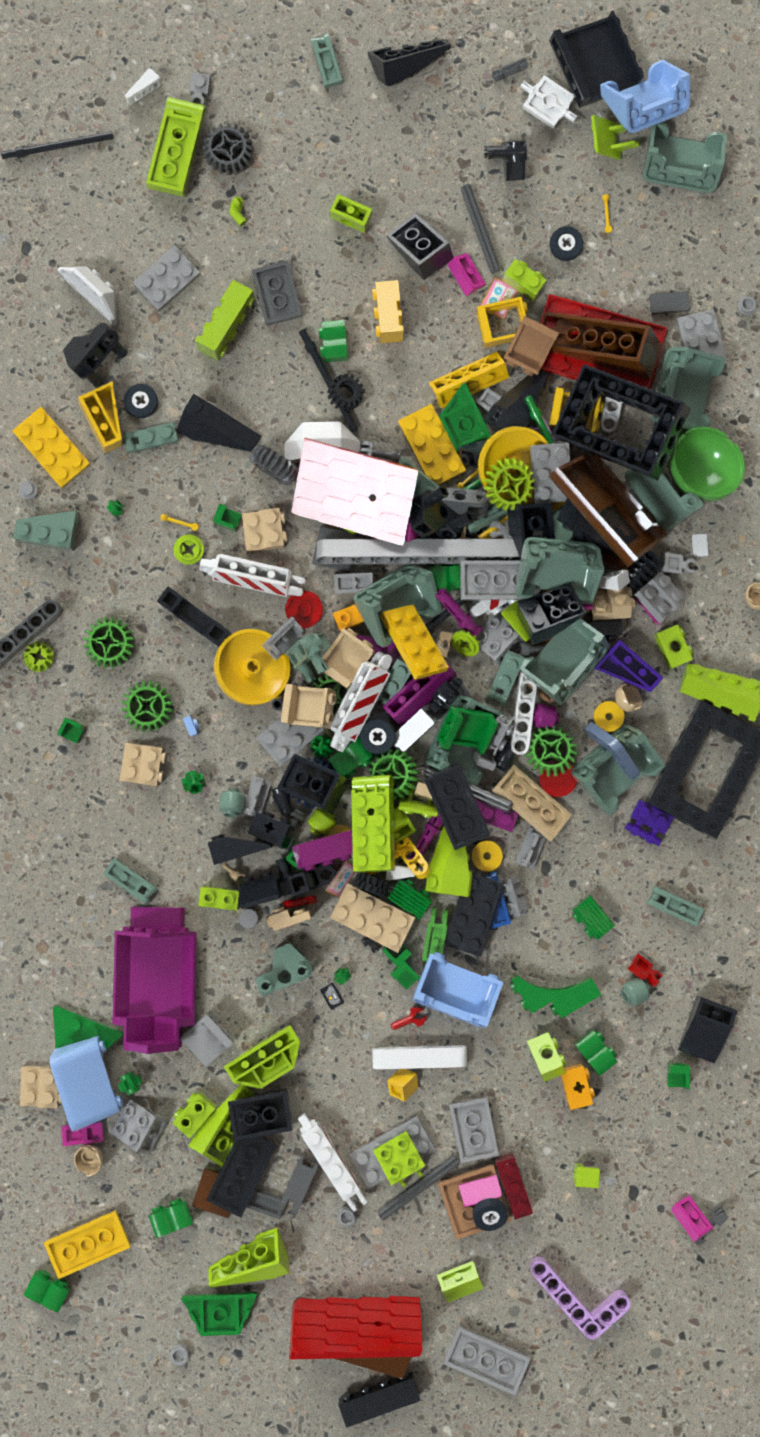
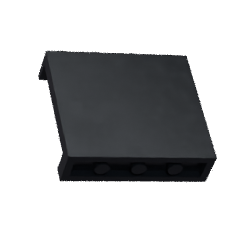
M614 10L610 12L607 18L562 33L561 29L555 30L549 39L579 108L603 100L600 88L602 83L614 81L617 83L619 91L640 84L644 79L643 70L636 61L635 52L631 50L628 37L623 32L620 19L616 17Z

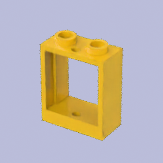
M522 297L477 306L476 315L484 348L512 342L515 334L492 339L487 314L517 308L521 324L523 317L528 313L527 304L522 301Z

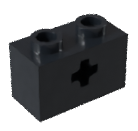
M264 811L263 814L256 812L248 834L281 848L288 849L296 830L295 827L290 826L291 821L280 818V821L274 819L275 815Z

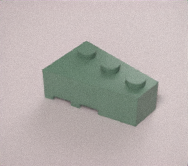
M75 510L17 519L13 539L20 543L74 551L80 514Z

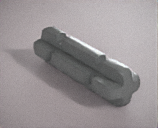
M521 58L517 60L518 62L514 61L502 66L501 69L493 70L492 77L494 81L497 82L502 77L506 78L518 73V70L527 69L526 59Z

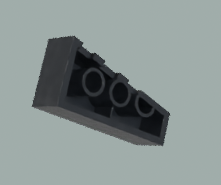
M567 498L557 518L563 524L562 527L573 532L572 535L581 539L582 542L597 545L601 555L605 553L618 557ZM611 525L627 545L635 540L630 535H624V531L620 528H615Z

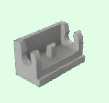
M372 571L334 573L335 594L358 593L373 584Z
M291 617L261 646L276 661L303 635L304 630Z

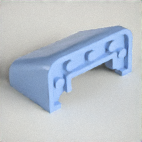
M665 60L656 62L650 67L647 81L619 91L618 85L614 81L600 84L602 98L625 130L631 133H636L683 114L690 106V74Z
M434 952V955L429 954L411 1000L469 1024L485 1028L490 1021L503 982L499 981L500 977L496 975L481 976L448 963L444 955Z
M99 1036L56 1048L49 1059L55 1083L72 1131L80 1130L120 1112L123 1107L121 1095L118 1096L113 1092L103 1061L106 1047L104 1041H100Z

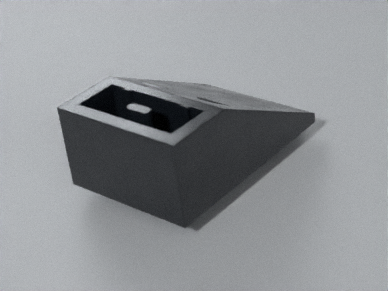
M571 582L517 602V616L533 645L552 638L587 614Z
M696 995L678 1050L715 1063L732 1029L738 1011Z

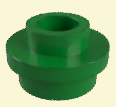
M110 500L108 502L109 504L106 507L112 515L118 517L124 514V506L118 500Z
M348 967L339 968L334 973L333 981L340 985L346 983L351 977L350 969Z

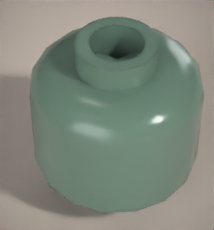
M229 788L228 791L221 793L219 810L223 813V816L236 818L239 814L243 813L245 796L239 792V789Z
M637 977L623 984L621 996L626 1004L637 1006L649 999L651 987L647 981Z

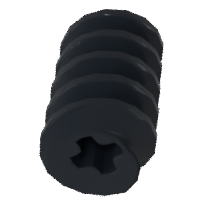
M647 552L639 561L634 562V567L630 566L628 568L630 583L627 586L637 593L638 589L636 586L638 585L643 588L642 580L649 582L647 575L654 577L653 570L659 572L658 565L664 566L663 562L653 552Z

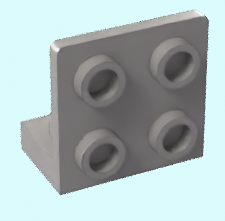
M493 614L483 625L481 633L476 637V640L480 641V649L491 657L498 667H500L507 650L518 654L520 643L525 642L513 627L498 614Z
M210 1012L181 1037L182 1042L205 1067L235 1041Z
M129 1099L111 1133L134 1151L151 1154L169 1120L164 1116L152 1114L133 1099Z

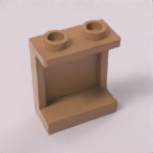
M524 316L504 356V359L507 360L506 364L514 368L518 365L524 368L522 372L532 377L534 374L538 375L559 333Z

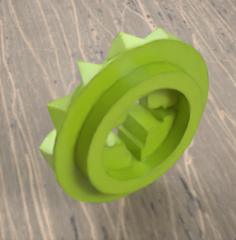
M187 534L176 540L173 551L179 562L192 565L199 562L202 558L204 546L198 537ZM183 544L189 547L194 546L192 549L194 556L189 553L184 554L186 549Z
M464 630L456 631L451 637L453 648L464 656H475L481 648L479 646L480 641L476 640V636H472L470 631L467 633Z
M35 641L24 650L23 660L26 667L30 670L43 672L51 667L54 661V652L48 644ZM41 650V655L46 659H39L38 662H36V658L33 657V655L31 654H38V652Z

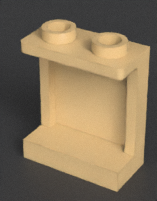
M343 628L323 656L329 667L324 673L348 690L361 664L366 661L368 662L375 651L372 649L373 645L364 639L362 642L356 638L358 634L350 628L345 630Z
M286 684L280 722L288 725L330 729L334 720L333 706L336 703V691L330 688L321 689Z

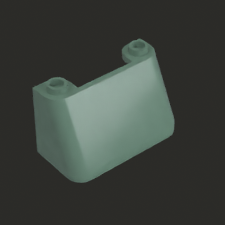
M660 122L651 126L643 167L644 180L699 192H713L717 188L724 167L727 134L710 133L705 142L668 136L669 127L666 123Z
M670 347L666 352L657 392L685 402L691 408L682 429L691 430L697 427H710V418L704 414L712 378L718 377L723 373L726 358L687 347ZM651 414V420L657 422L659 417Z
M627 469L625 472V479L651 516L665 531L674 529L704 506L701 499L694 493H687L680 498L663 473H661L657 481L630 469Z
M536 537L526 538L522 549L516 596L519 598H531L535 594V589L552 590L571 582L582 604H592L604 572L599 547L586 542Z
M406 565L353 597L355 606L376 644L381 647L389 646L393 642L380 618L382 612L412 604L415 606L420 617L426 620H431L442 612L440 601L435 597L437 589L433 573L415 565Z
M580 618L556 634L536 658H525L519 669L559 705H562L606 655L609 645L602 633Z
M459 695L445 712L427 753L426 763L441 771L460 763L468 783L477 786L483 778L482 769L476 766L473 758L475 750L478 749L452 744L449 750L442 749L437 736L451 706L493 713L495 719L500 715H505L508 718V715L472 698Z
M630 725L620 727L611 736L622 744L640 771V774L634 780H631L623 772L610 751L601 745L596 747L571 771L576 781L608 816L618 810L620 802L617 798L644 774L647 776H657L666 767L645 734Z

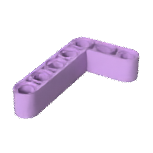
M534 1257L530 1262L533 1276L588 1339L598 1338L630 1309L631 1304L626 1293L622 1290H616L590 1312L543 1257ZM537 1264L544 1265V1269L542 1271L538 1272L534 1270ZM550 1279L557 1280V1284L555 1286L547 1285ZM563 1294L570 1295L567 1301H561L560 1298ZM624 1298L625 1302L622 1305H617V1299ZM582 1309L583 1313L580 1316H574V1311ZM604 1311L611 1312L608 1318H602L601 1314ZM594 1324L596 1328L593 1331H587V1326Z

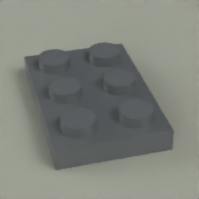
M288 261L252 270L266 326L302 317Z

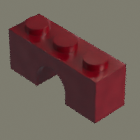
M513 1152L495 1158L514 1219L533 1214Z

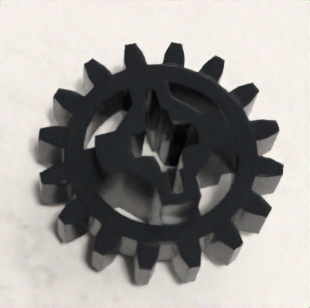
M457 676L450 683L445 681L432 695L435 700L429 708L435 714L442 707L448 709L460 695L457 690L463 682Z

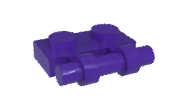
M638 800L630 815L636 822L634 825L627 822L624 829L630 831V834L633 836L637 835L645 839V842L651 845L653 843L659 847L662 840L656 837V834L660 832L665 835L673 817ZM644 824L652 828L650 833L642 830L641 825Z

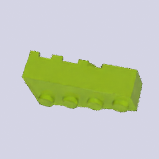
M232 280L220 300L222 305L215 307L212 312V321L205 323L202 336L198 335L195 339L198 351L219 361L220 357L225 356L229 341H233L237 334L236 328L244 322L247 308H251L255 301L252 289Z
M686 664L680 680L681 693L702 701L707 699L714 704L713 706L721 708V706L732 709L733 714L739 716L742 713L749 716L748 720L755 722L760 711V681L741 677L737 674L721 672L717 669L705 668L698 664Z

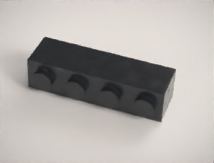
M405 1372L402 1379L397 1377L389 1380L387 1378L379 1381L375 1386H364L360 1388V1391L353 1394L352 1392H347L339 1398L338 1405L347 1428L419 1402L421 1398L413 1372Z

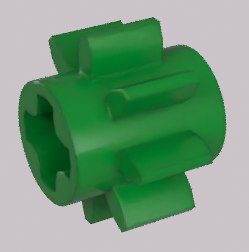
M319 734L313 738L310 750L318 758L321 756L327 758L334 751V748L330 746L332 738L327 734L323 737Z
M195 770L185 773V778L181 779L184 791H189L191 794L200 793L203 786H206L203 773L198 774Z
M133 1071L119 1077L121 1082L117 1085L121 1093L126 1091L127 1095H130L141 1089L139 1084L143 1081L139 1074L134 1075Z

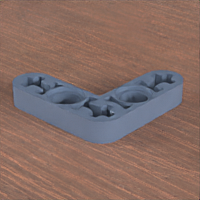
M593 722L584 727L585 732L594 741L610 751L620 768L631 780H634L640 774V771L616 738Z

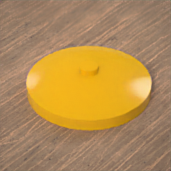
M521 426L507 427L493 434L484 444L479 456L478 472L482 485H488L483 479H489V475L486 472L493 471L490 467L491 465L497 467V460L503 462L504 458L509 460L516 458L517 461L522 460L523 465L529 466L527 471H531L530 445L548 444L546 439L538 432ZM514 468L507 469V473H510L512 477L520 475ZM499 475V477H498V479H497L496 485H498V484L500 483V480H501L500 475ZM522 483L518 487V492L521 490ZM507 492L498 493L504 500L512 498ZM526 497L528 502L532 501V497Z
M258 629L240 630L227 637L218 648L214 658L215 678L221 690L232 700L244 705H262L272 701L284 690L290 676L288 655L286 656L283 653L275 661L261 646L272 636L271 634Z

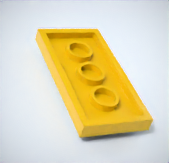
M432 404L398 420V424L424 474L436 484L441 485L466 472Z
M42 407L38 408L12 430L62 489L91 465Z
M413 604L381 613L380 618L415 680L447 671L449 666Z
M117 1210L43 1242L58 1279L131 1248V1243Z

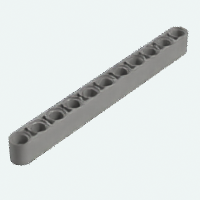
M323 539L317 541L316 561L320 564H460V561H521L513 539H414L409 542L404 540L403 546L380 539Z

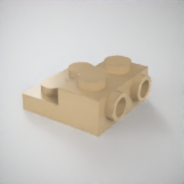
M280 508L260 510V512L242 514L247 552L285 548L284 542H287V533L282 530L285 516L284 512H280Z
M626 585L620 591L610 589L597 590L592 603L593 609L590 611L593 620L631 618L632 610H635V600L632 598L631 587Z
M125 743L119 781L158 786L163 780L164 772L161 771V766L166 761L164 748Z
M282 906L272 910L273 914L268 915L266 921L268 927H273V930L276 931L311 919L313 916L311 910H306L305 907L295 910L293 912L294 915H292L290 908L285 909Z
M22 1066L20 1106L58 1108L62 1101L51 1067Z

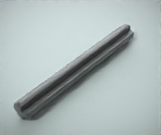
M463 185L461 192L490 273H497L500 271V265L471 185Z
M427 767L424 776L428 777L440 771ZM469 784L475 799L505 812L511 810L512 802Z
M452 1155L378 1210L379 1217L382 1220L387 1219L460 1164L457 1157Z

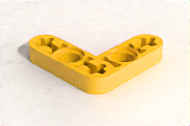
M407 836L402 840L404 842L402 845L399 842L396 843L395 859L401 856L418 879L428 877L431 868ZM416 852L413 859H407L408 853ZM417 863L424 869L422 872L417 868ZM365 872V873H367V874H369V875H374V874H376L377 872Z

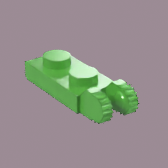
M432 907L422 961H427L429 954L434 955V952L443 955L448 926L446 925L448 909H444L442 924L434 923L437 908Z

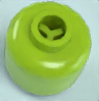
M317 808L308 819V824L311 826L309 830L317 836L320 834L328 835L336 824V819L334 818L336 815H331Z

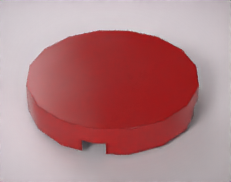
M303 591L302 596L291 595L285 605L286 616L288 619L293 617L303 629L311 628L321 620L323 615L322 602L315 593L310 591Z
M551 760L546 764L555 765L560 762H557L556 760ZM569 763L571 765L570 770L564 767L565 773L562 774L558 770V776L556 777L554 776V771L550 772V777H547L546 770H544L542 775L539 774L540 785L547 794L552 797H563L574 790L577 781L571 774L574 768L571 763Z

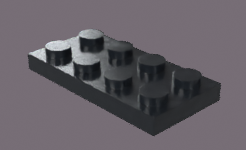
M460 763L424 778L454 850L491 835Z
M472 872L470 897H458L444 945L482 957L504 882Z
M262 1137L234 1141L206 1201L241 1218L272 1156L276 1144Z

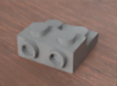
M662 571L635 594L636 598L659 623L664 621L687 600L684 597L683 591L677 589L671 582V578Z

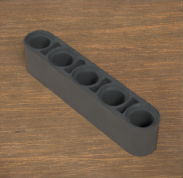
M54 600L45 601L0 640V668L61 616L62 607ZM51 605L56 606V611L53 614L48 613V608ZM40 617L42 623L40 626L35 627L34 620ZM22 630H26L27 637L21 640L19 634ZM7 643H12L13 645L10 652L5 651Z

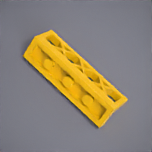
M495 352L429 382V386L436 396L439 407L442 409L448 404L463 383H466L472 395L508 379L509 374L504 360L498 352ZM497 360L495 363L488 364L491 361ZM441 384H445L444 386H442V387H440V388H436V386H439V385H441Z

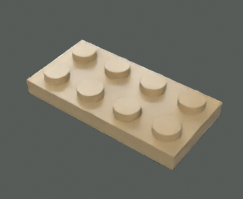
M515 765L508 770L492 790L497 796L512 802V809L550 842L572 815Z
M348 883L330 917L397 953L400 952L416 920L415 917Z

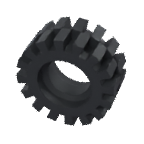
M342 374L333 380L327 393H330L328 399H332L331 405L335 403L336 406L334 408L338 409L341 407L340 411L346 409L347 412L355 409L364 397V389H361L363 384H358L360 380L358 378L354 380V375L348 377V374L344 376ZM340 388H348L352 393V398L347 399L343 397L339 391Z
M365 872L357 873L353 882L354 886L385 898L391 884Z

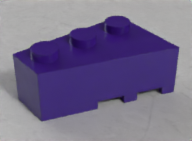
M618 640L594 668L648 692H651L663 679L659 673L621 640Z

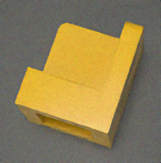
M398 1069L387 1080L389 1095L403 1102L419 1087L417 1074L408 1069Z

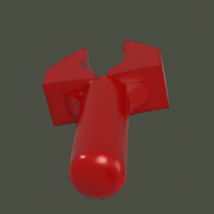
M317 895L284 901L283 907L288 909L318 903Z
M417 1006L410 1008L409 1016L391 1023V1028L397 1030L411 1023L416 1024L417 1027L422 1026L427 1016L421 1019L413 1017H415L417 1012H421L424 1009Z

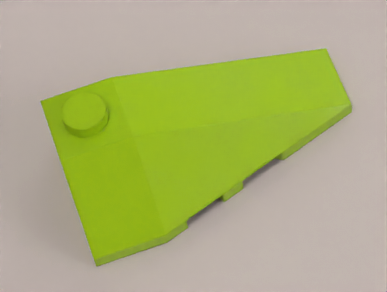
M444 826L430 864L431 872L427 877L425 891L470 897L472 871H469L468 860H470L469 853L466 851V846L454 850Z

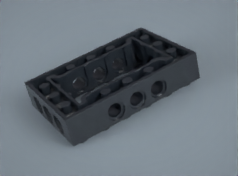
M584 364L551 435L561 442H568L571 446L658 481L691 408L685 402ZM599 395L659 417L658 421L654 423L655 428L649 440H646L647 445L643 453L634 447L629 448L617 440H609L602 434H594L585 428Z
M702 700L698 701L665 763L666 767L661 770L645 803L712 839H717L760 757V731ZM711 728L713 732H719L730 738V741L742 744L743 747L736 751L734 755L736 757L730 768L726 770L727 774L721 786L717 787L718 792L712 803H709L706 812L674 794L706 732Z

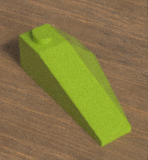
M240 1084L199 1127L188 1146L222 1167L234 1143L228 1101L252 1096L255 1093Z
M275 1228L259 1233L254 1237L255 1240L247 1245L243 1244L240 1246L239 1251L231 1256H225L208 1268L209 1286L217 1287L268 1280L289 1274V1257L279 1229Z

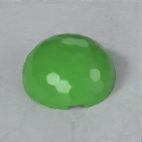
M697 427L688 430L676 441L670 454L669 465L672 479L683 493H694L701 501L711 502L729 496L741 484L745 473L744 458L738 445L730 441L726 437L727 434L710 427Z

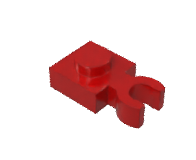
M639 953L633 957L628 967V970L642 980L646 978L650 985L654 987L659 984V979L663 976L661 972L653 970V964Z

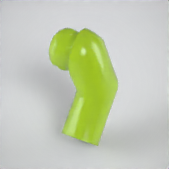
M237 196L231 201L229 214L241 227L247 220L241 214L243 199Z

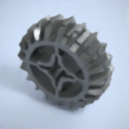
M220 123V129L217 130V128L213 127V133L208 132V138H204L205 145L202 149L205 153L203 155L207 159V164L212 165V170L218 169L220 174L225 170L226 175H229L230 171L233 170V173L237 174L238 168L243 171V165L248 166V160H252L251 153L254 152V149L251 145L253 142L252 139H249V133H244L243 127L238 129L236 123L233 127H230V123L223 127ZM228 137H233L237 140H230ZM220 139H222L221 144L217 145L216 148H214L215 144ZM225 143H227L228 147H230L231 155H229V152L226 151ZM240 150H242V153L239 155V157L234 159V156L237 153H239ZM217 157L226 158L228 161L220 160Z
M258 444L251 451L249 456L250 462L276 481L285 485H291L297 478L298 468L271 448Z

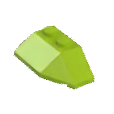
M289 1025L244 1051L223 1067L234 1084L261 1089L295 1068L301 1041L292 1026Z

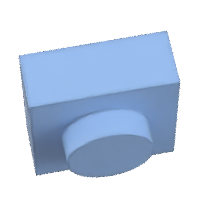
M191 716L183 718L189 735L191 737L199 735L198 730L200 726L197 719H193Z

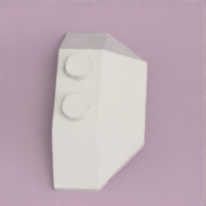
M87 266L58 268L61 277L114 326L118 324L117 297L114 293L115 288L109 282L104 283L101 280L102 276L95 269L91 271Z
M303 422L285 442V458L291 461V463L300 462L304 437L359 452L360 441L342 422Z

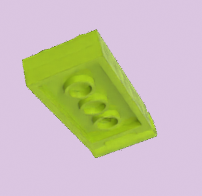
M172 97L167 98L146 180L148 189L181 197L185 196L205 117V105Z
M392 775L353 777L352 779L353 872L395 871L394 782ZM374 809V814L371 816L370 812Z

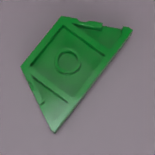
M463 383L439 415L456 451H459L458 448L460 446L488 440L491 437L466 383Z
M54 1005L53 1007L56 1048L99 1036L100 1041H104L107 1050L124 1034V1032L60 1006Z
M257 1292L182 1295L181 1300L187 1307L192 1321L195 1322L200 1336L240 1335L256 1300Z

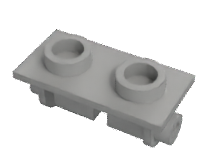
M500 715L496 718L498 723L496 732L498 733H494L488 748L495 750L494 756L498 750L502 751L507 743L505 737L506 735L510 736L514 725H512L514 717L510 721L507 720L505 715Z
M253 776L243 813L255 816L256 812L262 813L272 781Z
M529 827L515 862L534 869L546 838L536 829Z
M517 876L501 880V882H504L502 893L505 895L507 910L511 918L526 915L528 908L525 897L518 898L517 896L523 893L520 880H518Z

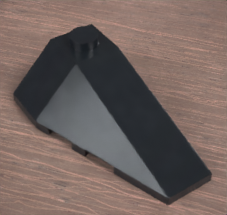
M444 39L420 42L417 47L405 44L402 45V49L397 50L385 47L368 52V57L377 79L386 86H393L396 82L403 81L449 50L451 44Z
M539 371V374H534L533 377L527 375L493 404L483 419L485 423L495 433L512 426L530 428L532 420L529 413L531 411L524 398L531 395L536 404L538 398L543 395L550 375L543 371Z
M195 394L191 396L184 408L176 430L193 441L226 446L247 452L253 450L261 437L252 429Z

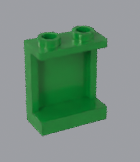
M451 706L437 738L442 749L449 750L452 744L477 748L479 754L484 755L486 749L490 746L494 733L498 729V723L493 713Z

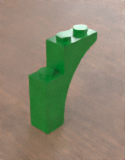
M518 975L510 978L513 982L510 986L514 993H519L522 997L520 1001L525 1011L529 1010L531 1014L552 1003L549 1007L555 1016L559 1015L562 1019L601 996L599 989L590 976L577 984L564 988L539 987L525 981Z

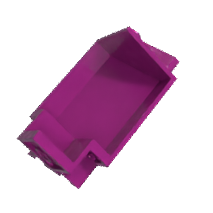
M131 907L130 927H122V930H116L114 933L112 1024L124 1026L123 1050L145 1054L179 1051V1047H182V1027L195 1026L197 932L189 931V928L185 927V908Z

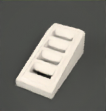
M149 68L125 94L127 103L131 106L162 85L161 77Z
M628 570L603 573L598 588L620 591L630 583Z
M395 865V871H387L386 880L388 881L415 877L408 866Z

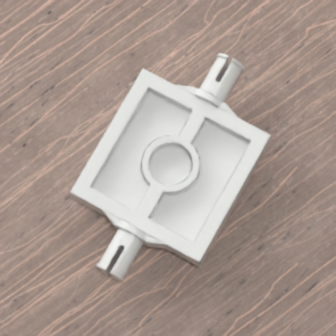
M545 75L534 87L523 81L520 88L528 92L529 97L522 109L553 129L563 117L574 123L577 115L569 111V106L575 98L572 93Z

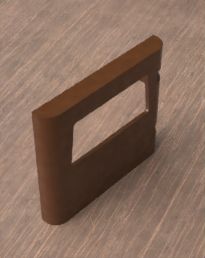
M586 453L557 467L549 475L554 484L627 567L631 566L668 536L600 457ZM611 505L616 507L639 535L637 539L628 545L600 514V512Z

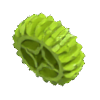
M504 458L503 462L497 460V467L491 465L490 467L493 471L486 472L489 475V479H483L484 482L488 483L483 489L489 490L485 494L486 497H491L489 502L491 504L495 503L497 508L502 506L503 510L508 508L515 510L516 505H522L521 501L528 503L526 497H532L529 491L530 489H535L534 486H531L535 479L530 478L533 472L527 471L529 466L523 465V461H517L516 458H511V460ZM514 468L520 475L512 477L510 473H507V469ZM499 475H500V478H501L500 483H499L498 485H496L497 479H498V477H499ZM522 483L521 490L518 492V487ZM507 492L512 498L504 500L498 493Z

